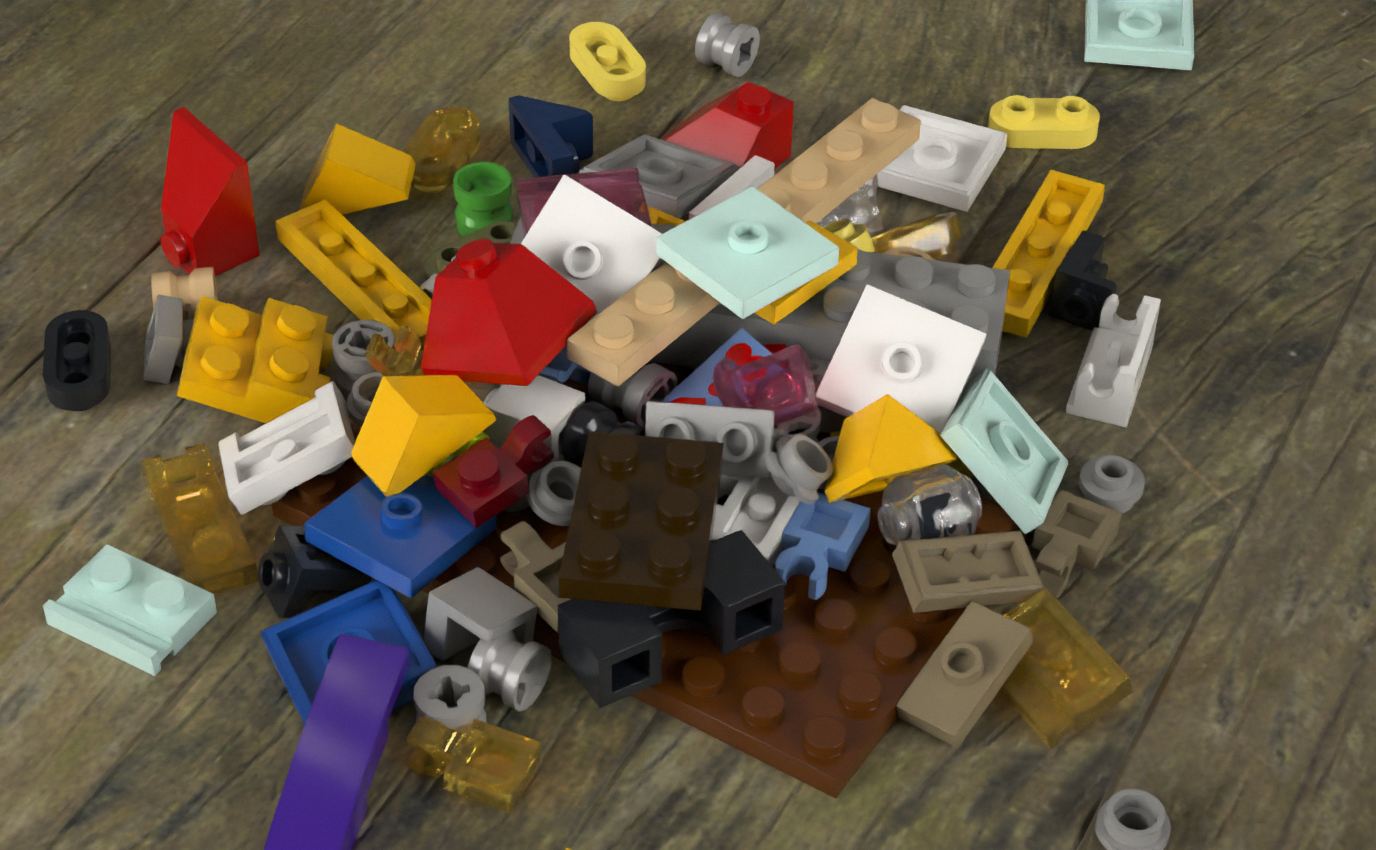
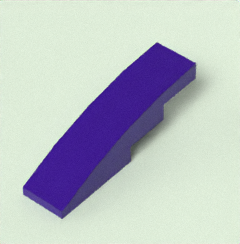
M340 633L293 756L264 850L353 849L367 813V792L388 741V719L409 668V648Z

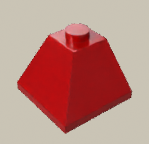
M747 81L702 106L661 140L733 162L739 166V169L757 155L775 163V170L791 156L794 101L773 93L765 87Z
M185 107L175 110L173 112L161 205L165 234L161 235L160 238L161 246L167 259L173 266H181L189 274L195 268L213 267L215 276L260 256L248 163Z
M489 239L469 242L456 252V258L435 277L421 363L422 372L424 375H457L465 382L528 386L567 345V339L587 324L597 313L594 301L522 244L493 243Z

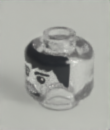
M935 464L899 475L887 483L882 495V507L878 511V525L886 541L896 547L900 541L974 535L977 523L982 516V503L979 492L969 477L959 473L949 465Z

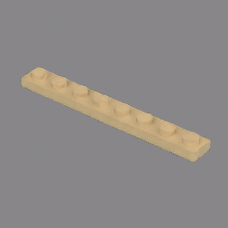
M871 98L757 189L804 223L810 220L817 224L918 141L921 120L896 109L891 104ZM665 261L567 339V359L612 384L620 386L720 302Z

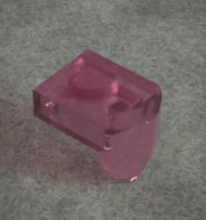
M800 344L742 366L726 358L720 360L714 367L713 381L715 391L722 406L775 410L774 426L818 410L810 357Z

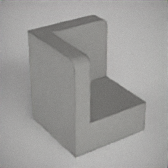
M477 567L429 592L423 642L428 651L441 661L477 643L480 639L492 641L509 631L514 632L517 641L523 644L533 642L538 605Z

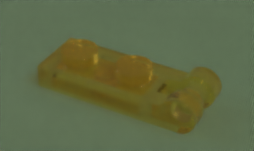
M202 442L185 447V454L165 460L162 459L160 454L141 459V469L146 487L185 581L214 595L259 582L256 562L213 468L206 444ZM193 479V484L176 489L172 488V484Z

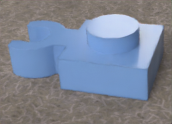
M817 492L819 498L812 505L800 501L782 533V551L776 559L775 571L785 581V585L787 580L793 575L803 574L809 576L808 598L814 600L820 598L827 587L828 567L844 572L847 569L869 528L871 508L845 500L829 503L826 494Z

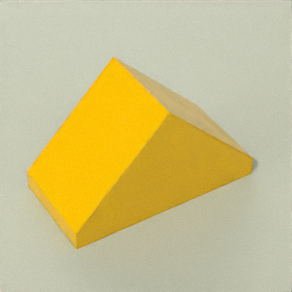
M336 123L306 181L299 210L326 199L343 215L408 200L416 164L411 155Z
M457 375L383 376L351 451V456L387 498L404 491L497 420L492 411Z
M886 394L844 419L832 461L833 473L827 479L824 492L828 502L832 503L918 482L960 458L943 440L937 430L889 394Z

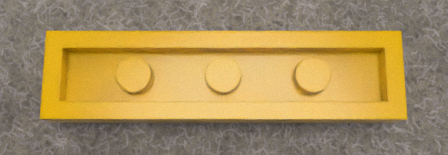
M1050 170L992 267L1010 270L1002 332L1027 338L1053 292L1057 268L1083 230L1087 231L1103 202L1104 184Z
M326 199L275 221L277 239L360 320L378 321L387 325L393 331L396 355L404 363L423 355L432 299Z

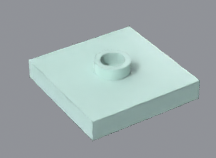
M1086 0L1084 62L1192 70L1194 60L1193 0Z
M751 186L659 235L656 240V255L741 319H744L837 266L839 247L758 189Z
M986 368L970 379L940 436L1018 527L1027 534L1044 522L1068 466V460L993 372Z

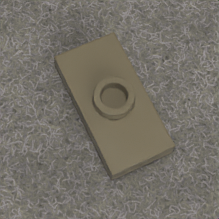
M1021 531L900 541L892 553L913 613L966 608L971 601L983 606L1035 601L1044 588Z
M971 601L898 701L896 709L899 718L959 748L1034 642L1031 629L979 603Z

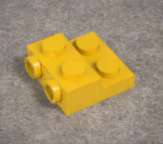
M201 296L194 314L176 396L263 423L276 419L315 398V390L330 383L329 376L319 374V369L324 371L327 369L333 355L332 340L334 335L325 332L328 316L272 298H268L262 314L242 309L234 304Z

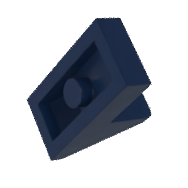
M520 95L509 98L510 143L549 199L563 175L574 180V176L579 175V161L592 157L593 116L584 109Z

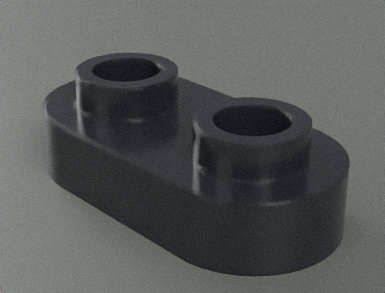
M75 310L63 313L55 317L45 329L43 380L47 398L54 406L69 411H84L99 404L106 398L110 390L111 341L107 322L101 315L92 311Z

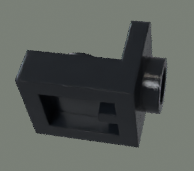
M1085 230L1081 232L1056 270L1049 316L1093 331L1094 327L1099 328L1103 305L1110 295L1116 293L1117 288L1113 281L1106 279L1108 264L1101 262L1105 237Z
M279 525L270 548L262 556L258 567L260 588L266 593L279 618H291L296 615L306 590L321 592L352 591L370 583L372 578L306 542L305 526Z

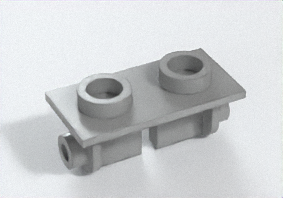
M646 401L645 436L724 443L721 474L772 477L765 464V457L770 452L777 451L775 443L781 437H785V431L781 428H774L775 410Z

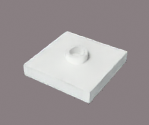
M903 105L900 111L921 120L919 140L871 178L867 184L968 212L1004 153L1007 134Z
M563 175L521 243L594 301L597 313L589 321L658 268L663 261L662 258L656 255V240L662 233L566 175Z
M866 285L815 394L814 403L849 417L889 394L941 434L959 401L985 343L987 334L880 289Z

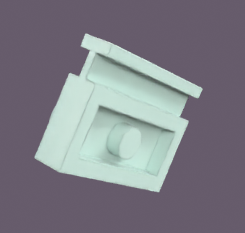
M108 544L63 586L64 594L56 602L49 599L43 605L48 625L153 676H156L162 670L160 662L168 654L175 656L217 613L213 593Z

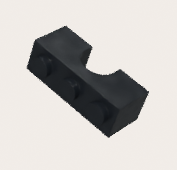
M739 530L711 541L701 611L570 599L558 604L559 653L598 707L602 708L662 682V633L674 629L697 631L708 637L720 653L725 655L783 630L785 581L746 534Z

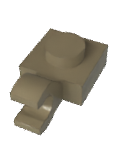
M1060 490L1052 502L1044 522L1035 528L1032 547L1041 550L1035 567L1041 569L1039 577L1044 587L1039 596L1056 602L1067 584L1074 564L1094 571L1119 531L1121 512Z
M521 521L501 533V540L512 550L501 557V564L514 577V590L538 605L537 613L558 633V604L570 600L569 598H559V573L566 542L552 550L528 523Z

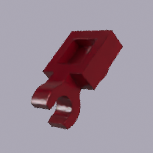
M531 415L522 419L512 428L506 441L499 449L487 437L433 472L436 490L475 528L479 527L530 493L527 474L545 467L554 458V452L542 442L551 436V430L535 415Z

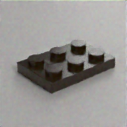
M589 431L559 573V598L701 611L723 466L724 443Z

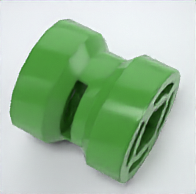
M475 162L463 166L455 173L453 178L455 200L459 203L455 210L457 232L462 237L497 221L513 223V210L508 202L512 194L510 172L505 167L492 162Z

